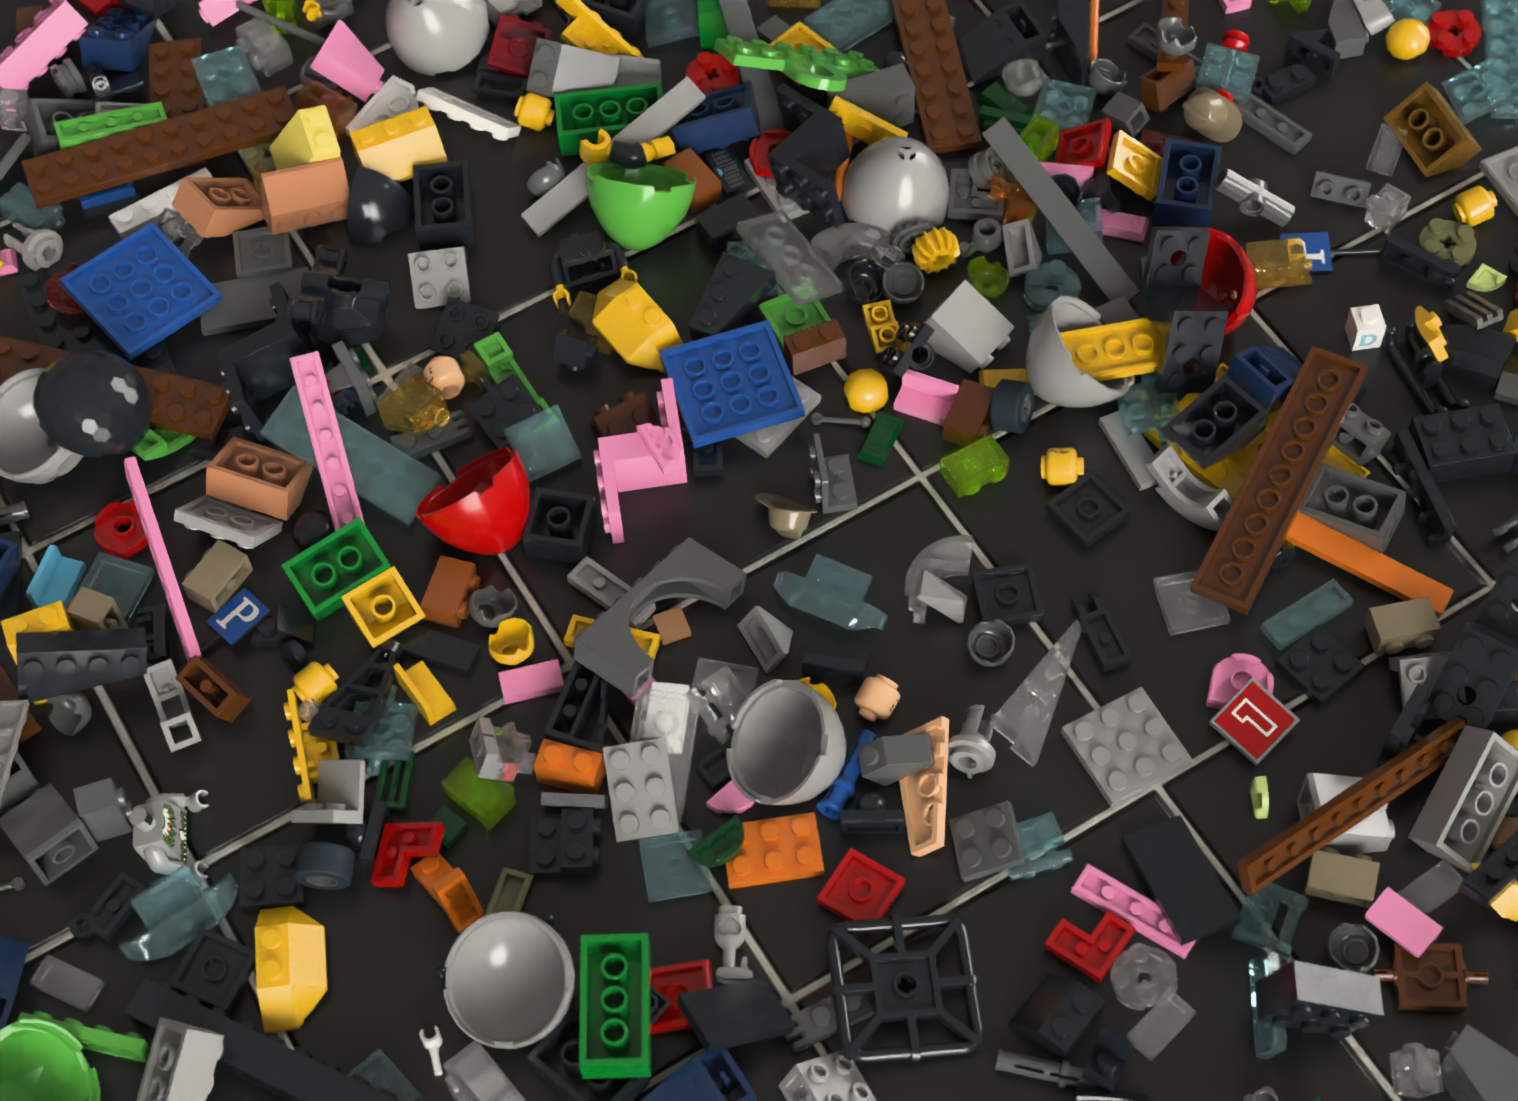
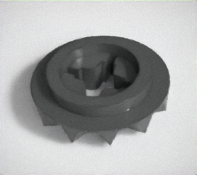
M916 220L911 224L907 222V225L904 227L899 226L897 232L892 234L891 242L894 249L901 253H912L911 246L916 243L915 238L912 236L915 235L916 238L922 237L924 231L930 232L934 226L930 225L929 221L921 223L920 220Z

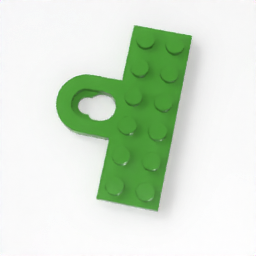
M727 36L726 39L716 38L714 49L732 65L784 71L800 84L825 91L845 90L847 79L879 70L874 66L873 61L865 59L863 57L864 54L857 51H848V54L840 53V51L832 48H824V51H818L816 48L808 45H800V48H793L790 44L784 42L768 45L763 40L751 39V42H744L741 38Z

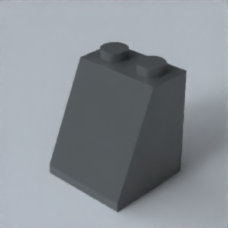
M51 783L44 788L35 790L28 799L17 807L8 809L0 818V827L45 887L99 849L83 822Z
M1468 1024L1461 1034L1454 1030L1436 1058L1442 1062L1436 1074L1455 1101H1518V1057Z

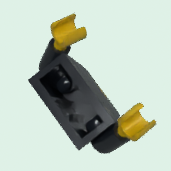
M598 231L585 234L575 232L570 238L561 240L559 242L560 251L554 254L549 263L552 286L556 288V291L553 293V300L558 309V301L561 298H566L568 306H571L569 292L564 289L566 285L567 287L618 274V271L621 272L622 279L637 282V274L635 271L628 269L630 265L621 245L613 240L603 238Z

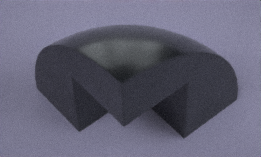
M358 166L348 203L349 243L354 244L381 242L384 235L395 230L400 233L415 219L414 199L402 186L377 171Z

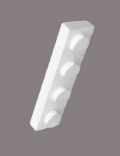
M429 87L418 90L416 100L424 103L430 110L443 111L452 120L466 121L475 130L491 132L492 137L498 140L506 141L508 138L519 136L521 125L436 88Z
M206 167L187 176L213 178ZM182 179L109 215L110 222L121 239H125L150 222L157 224L179 213L171 204Z

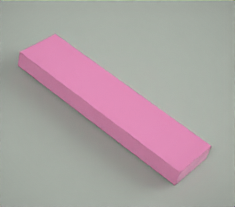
M1088 863L1071 888L1070 893L1104 913L1110 911L1135 927V931L1183 959L1187 957L1196 942L1195 940L1181 946L1156 902Z

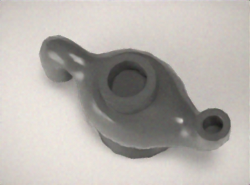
M991 218L978 220L974 225L971 243H959L960 256L969 257L976 251L989 253L995 250L1002 242L1004 237L1002 225L1006 224H999V222Z

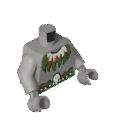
M198 790L188 797H185L184 793H160L148 798L145 804L135 806L131 812L129 820L133 824V847L148 863L153 872L178 878L184 875L192 885H198L208 878L207 875L201 874V872L209 868L207 862L200 860L191 867L187 866V811L184 809L187 806L191 812L195 813L208 807L209 804H201L198 798L208 795L206 790Z

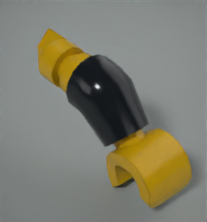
M601 128L598 133L597 145L590 143L588 140H581L579 148L580 158L587 164L606 162L609 157L610 162L628 170L645 167L652 159L656 160L676 153L674 143L669 136L652 139L648 144L646 142L640 144L639 142L626 143L614 141L612 144L610 143L611 138L609 134Z

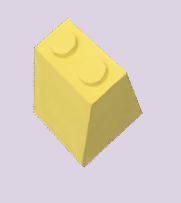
M325 105L298 110L269 148L276 170L337 158L341 154Z

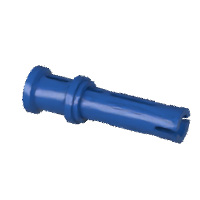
M862 729L859 732L838 777L829 786L824 798L818 801L816 807L826 817L840 820V810H843L848 799L854 796L855 783L861 773L858 748L878 739V737H875V733L866 729Z

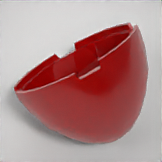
M1207 228L1211 232L1200 287L1224 308L1230 303L1233 304L1231 307L1226 308L1229 311L1224 336L1241 326L1251 313L1258 290L1257 275L1250 257L1240 244L1224 232ZM1182 250L1172 254L1171 263L1180 260ZM1234 291L1237 293L1236 299L1234 298Z
M503 447L468 463L456 471V479L445 487L438 484L419 502L415 509V516L447 544L464 551L482 555H497L507 552L522 538L530 510V483L524 463L517 449L513 448V451H511L509 447Z

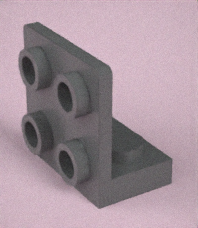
M819 433L813 434V445H808L810 477L811 479L813 478L815 485L813 486L815 503H821L823 514L858 509L849 454L823 457Z

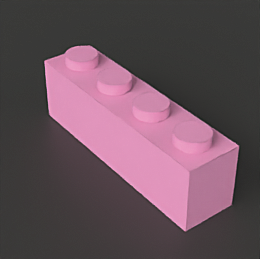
M49 0L52 6L44 11L40 10L34 16V26L23 29L16 36L15 42L17 45L14 48L12 46L6 47L0 54V87L12 98L16 95H23L30 87L28 83L35 76L37 78L42 76L49 68L47 64L53 58H60L67 50L65 46L72 39L74 41L78 40L86 31L84 27L88 23L66 0Z

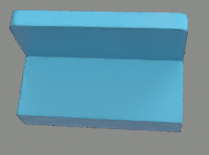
M50 544L26 591V596L33 608L37 609L61 600L67 610L68 603L74 596L87 569L85 563L62 557L57 546Z

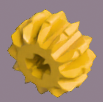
M933 227L930 232L924 231V235L915 238L916 243L911 246L916 265L927 274L933 271L938 274L941 269H948L950 264L956 263V257L961 254L956 236L945 227L939 230Z

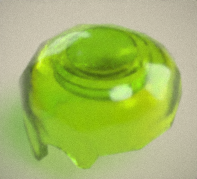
M979 256L971 259L967 265V281L984 298L998 297L1009 286V273L1001 266L999 261L990 264L986 261L985 256Z

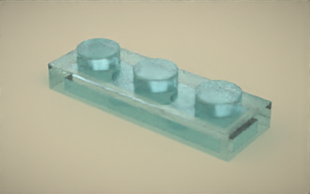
M1333 578L1264 621L1260 629L1275 647L1281 651L1310 633L1318 625L1321 626L1350 608L1354 600Z
M1270 951L1249 961L1255 1054L1257 1058L1269 1059L1287 1050L1285 1028H1276L1273 1026V1023L1258 1020L1255 982L1280 968L1279 953Z

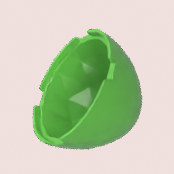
M598 162L586 167V187L589 202L598 222L607 235L615 242L633 251L649 249L662 242L675 230L686 216L697 184V178L693 177V180L688 179L687 172L660 165L646 164L645 167L628 170L623 167H614L612 162Z
M22 1019L0 1030V1101H100L98 1074L95 1068H90L82 1054V1044L68 1031L52 1022L40 1019Z

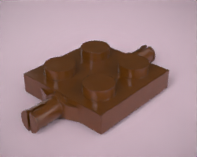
M1394 942L1392 945V967H1372L1371 975L1380 977V981L1392 982L1396 991L1397 1010L1465 1012L1468 1008L1466 995L1468 984L1488 985L1489 981L1487 970H1467L1462 958L1461 944L1431 943L1420 957H1415L1397 942Z

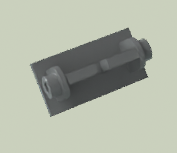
M1316 171L1310 196L1365 208L1372 183L1366 180L1362 181L1325 173V171Z

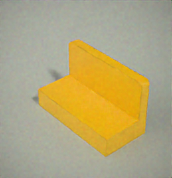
M420 661L406 671L403 670L399 663L393 666L398 683L430 726L456 710L454 702L423 661Z

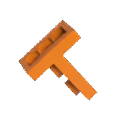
M440 853L438 856L424 857L410 867L414 877L444 909L451 924L458 933H461L485 915L465 874L459 867L453 869Z

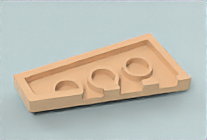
M943 716L903 734H929L935 764L899 780L910 851L912 855L921 857L944 846L949 719Z

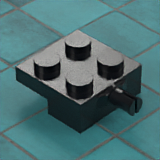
M514 373L496 385L492 384L486 374L480 375L486 385L479 377L476 379V383L485 393L467 408L498 449L503 447L511 448L549 419Z

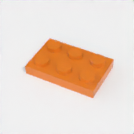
M815 812L742 822L745 836L742 849L732 861L726 863L729 889L824 876L825 870Z

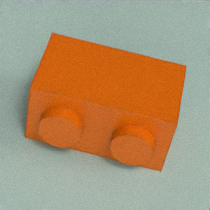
M543 739L533 765L538 783L580 794L598 795L606 773L603 754L548 739Z

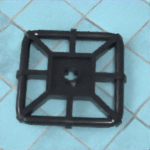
M892 914L890 918L845 921L832 924L828 928L827 952L832 982L829 992L830 998L834 999L839 1042L842 1051L845 1053L843 1057L848 1061L853 1059L857 1062L909 1059L910 1062H919L920 1058L964 1055L973 1051H980L984 1045V1028L977 990L980 982L979 976L975 975L969 934L966 926L963 924V918L959 915L954 917L945 914L900 917L899 914ZM946 928L929 950L906 952L903 930ZM891 931L895 953L874 954L850 934ZM955 934L962 976L938 978L935 956ZM840 943L868 964L871 983L845 984ZM901 979H906L907 984H913L914 989H911L908 994L903 993L902 990L897 988V985L901 983ZM964 989L970 1029L943 1008L940 990ZM872 995L875 1016L853 1042L847 997ZM936 1018L963 1039V1041L919 1044L916 1020ZM905 1021L908 1045L861 1048L882 1022Z

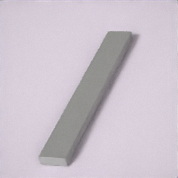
M687 76L612 138L610 143L613 144L614 141L626 143L639 142L640 144L646 142L648 144L650 140L661 137L703 102L705 95ZM583 162L521 214V218L538 237L542 236L588 197L586 167L590 164Z

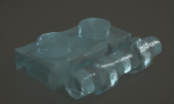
M1053 812L1017 823L1025 863L1008 868L1012 881L1022 877L1025 880L1035 877V873L1049 868L1054 871L1062 868V864L1073 861L1069 849L1057 852L1055 847L1064 845L1065 839ZM1043 852L1045 855L1032 861L1027 857Z

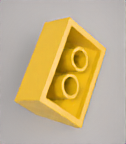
M427 106L349 132L354 153L360 166L377 171L397 183L413 178V165L448 162L436 125Z

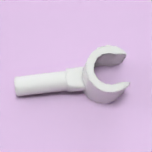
M434 1025L436 1034L433 1038L427 1039L423 1029L420 1030V1038L424 1048L429 1050L434 1075L438 1076L443 1074L439 1057L442 1037L438 1027Z

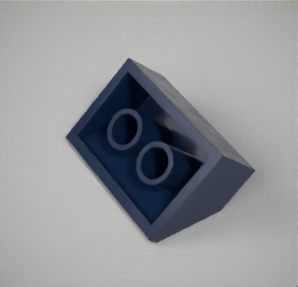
M751 81L704 94L705 100L672 127L680 151L682 152L690 147L696 155L703 153L705 150L724 148L731 143L741 140L750 141L756 136H760V118Z

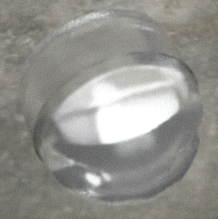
M315 696L306 699L299 707L300 717L305 722L311 723L315 715L319 714L318 711L322 706L321 702Z

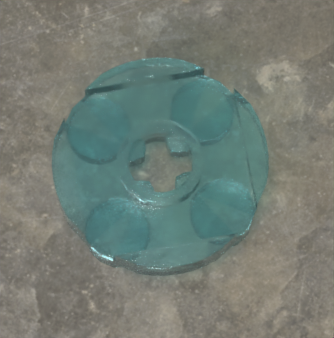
M1052 260L1050 263L1040 264L1038 270L1029 272L1025 276L1024 297L1027 303L1039 312L1042 309L1046 310L1060 296L1078 298L1080 295L1081 284L1078 275L1061 260ZM1048 285L1057 286V291L1054 292L1052 289L1046 290Z

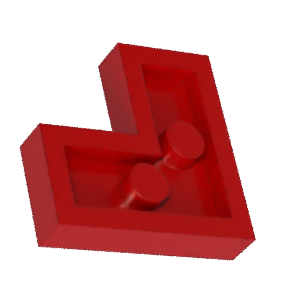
M439 821L385 823L370 882L376 887H404L411 857L439 855L445 826Z
M1110 911L1106 912L1091 935L1062 918L1046 940L1044 948L1100 984L1134 935L1136 928Z

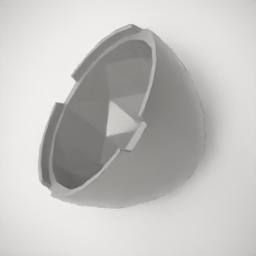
M389 0L385 16L389 43L397 57L408 68L418 73L435 76L436 73L455 72L472 61L486 41L489 32L487 3L485 0H410V2L409 0Z
M897 136L870 144L851 162L844 176L841 202L849 220H854L864 229L865 234L878 240L892 243V234L897 232L899 226H906L907 222L911 224L916 220H920L921 223L929 221L930 225L935 228L941 226L948 212L950 189L946 170L936 154L918 140Z
M1060 296L1043 312L1030 335L1026 349L1025 370L1027 381L1031 384L1033 392L1044 401L1053 405L1071 408L1094 407L1113 401L1129 391V387L1134 383L1135 376L1098 382L1087 372L1082 373L1071 361L1072 355L1065 346L1060 332L1103 325L1099 321L1102 315L1089 304L1076 297Z
M773 679L762 684L748 695L732 720L731 727L734 729L731 748H726L728 770L734 785L741 794L751 801L766 805L803 803L831 786L844 765L847 743L838 713L821 694L803 682Z

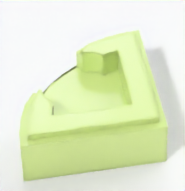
M1482 263L1469 279L1466 287L1480 292L1492 291L1501 287L1506 282L1507 276Z
M1257 776L1253 779L1249 792L1254 817L1256 819H1264L1268 817L1269 812L1266 776Z

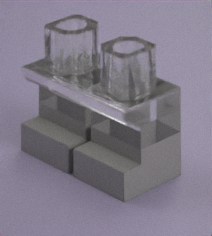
M478 716L469 738L477 777L514 782L517 773L531 775L536 757L535 753H528L531 746L530 734L516 732L514 722H509L503 728L492 726L490 718Z

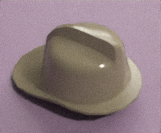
M1210 88L1196 89L1182 105L1184 108V119L1190 128L1197 130L1213 141L1219 143L1228 142L1234 139L1241 130L1242 115L1238 107Z
M757 493L755 495V499L758 502L767 506L770 527L784 537L799 539L802 532L808 527L811 514L818 512L816 509L808 508L784 496L771 493Z

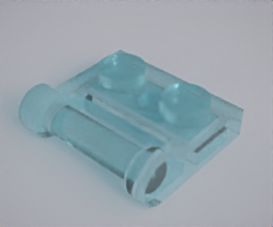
M1269 883L1253 895L1248 893L1240 913L1241 921L1239 924H1236L1232 938L1270 952L1276 958L1288 960L1292 952V947L1290 946L1301 913L1307 909L1309 899L1302 894ZM1282 902L1287 904L1289 909L1278 940L1268 936L1279 904Z

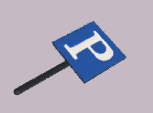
M1328 232L1280 234L1284 273L1332 272L1331 255L1381 253L1383 249L1330 250Z
M243 588L206 621L217 634L200 648L201 655L222 637L233 647L271 613V610L246 588ZM187 660L176 669L177 674L188 664Z

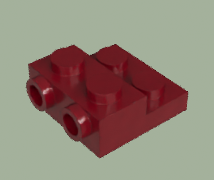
M500 14L486 66L519 77L529 78L537 37L549 40L551 29H547L540 22L533 21L529 23L522 21L519 16L514 14Z

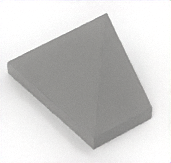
M1026 218L1002 225L1009 276L1014 277L1038 270L1042 253L1030 219Z
M921 570L916 598L955 622L963 623L968 596L927 570Z
M755 606L737 625L765 673H770L788 654L793 630L760 606Z

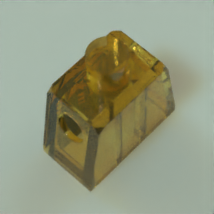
M414 375L377 404L386 429L413 435H423L435 425L445 426L450 419V413L442 391L417 375Z

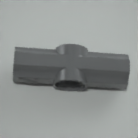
M1223 167L1218 171L1217 176L1213 180L1212 188L1240 203V210L1246 215H1262L1284 227L1289 223L1295 212V206L1267 191L1268 186L1261 179H1246L1232 170Z

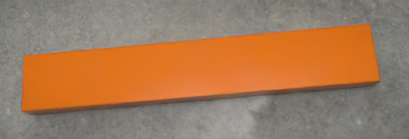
M1298 512L1285 538L1286 541L1404 601L1429 597L1437 618H1440L1454 592L1453 589L1301 512Z

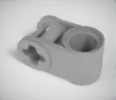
M1353 0L1371 36L1396 22L1386 3L1382 0Z

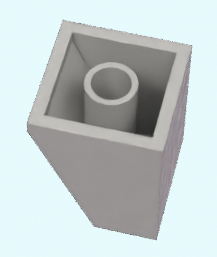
M966 279L923 321V323H927L935 329L927 341L934 351L968 373H972L978 367L983 370L994 359L991 353L995 349L1000 351L1011 340L1008 334L1015 328Z
M1306 773L1297 798L1300 818L1303 819L1361 780L1362 777ZM1388 803L1324 847L1336 849L1340 855L1387 851L1391 840L1395 837L1394 823L1392 819L1387 818L1385 810Z

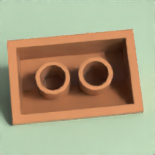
M342 157L261 173V210L271 235L347 219L350 190Z
M233 437L207 465L206 495L287 521L301 503L314 467V462Z

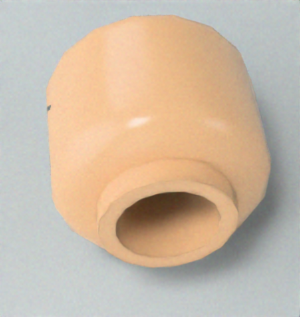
M434 357L425 366L423 371L427 386L435 397L442 399L454 398L461 392L465 384L462 370L458 362L452 357Z
M877 674L876 677H867L854 699L855 704L860 708L858 714L871 722H875L876 718L881 720L888 719L900 699V693L896 690L898 685L880 674Z

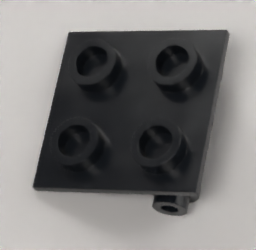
M93 63L86 68L89 82L85 83V86L93 102L108 101L117 93H130L144 84L137 70L134 72L119 71L105 76L98 64Z
M448 297L430 350L481 367L482 362L474 348V344L498 331L500 333L501 324L498 323L500 313Z

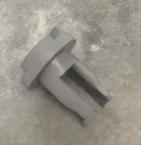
M15 222L13 227L22 232V236L26 238L24 243L7 233L3 236L6 246L22 254L25 265L34 271L41 267L49 268L60 260L63 252V242L60 235L48 228L35 231L27 228L20 222Z
M981 704L972 705L967 709V719L962 725L960 734L948 740V761L956 769L967 773L969 779H972L976 773L991 769L996 758L995 750L990 745L993 734L992 726L997 721V715L991 714L989 720H981L985 708Z

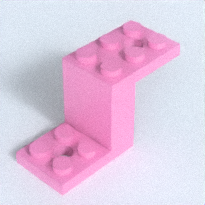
M672 378L661 379L662 391L656 393L660 424L662 428L668 427L677 436L680 445L679 461L673 470L663 475L638 432L598 438L599 450H593L605 534L611 533L613 544L625 542L618 492L687 483L685 455Z

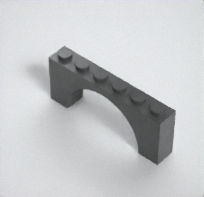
M688 537L682 544L675 545L662 562L657 561L644 578H638L633 584L632 589L625 595H619L612 607L606 612L602 611L599 613L592 625L586 630L582 629L579 631L574 639L573 659L633 698L651 681L654 659L640 648L631 633L629 624L634 616L649 604L677 597L704 600L726 610L743 594L747 573Z

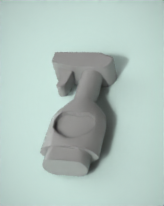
M721 905L718 907V914L714 915V939L723 950L722 967L717 969L716 979L723 984L753 979V971L749 970L747 966L748 960L746 956L742 958L741 966L735 967L736 949L744 942L746 935V915L742 914V906Z

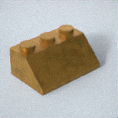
M1427 81L1383 117L1426 177L1460 168L1482 150L1441 93Z

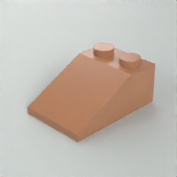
M183 177L171 204L180 213V216L193 226L196 233L204 238L225 237L232 232L265 219L261 210V192L247 178Z

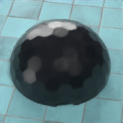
M77 350L59 357L44 369L38 377L33 391L32 406L40 421L39 425L42 430L58 445L83 456L101 458L102 455H122L132 450L147 434L153 416L152 396L147 382L140 372L125 359L103 350Z

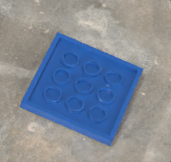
M153 222L145 225L60 279V284L64 290L130 361L223 301L222 294Z
M769 320L659 351L666 376L673 379L676 403L694 449L805 417L804 406Z

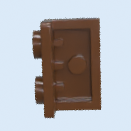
M634 390L618 398L621 404L611 408L608 403L593 411L596 417L589 420L591 425L595 424L601 437L636 433V426L651 423L654 426L660 423L645 392L636 395Z

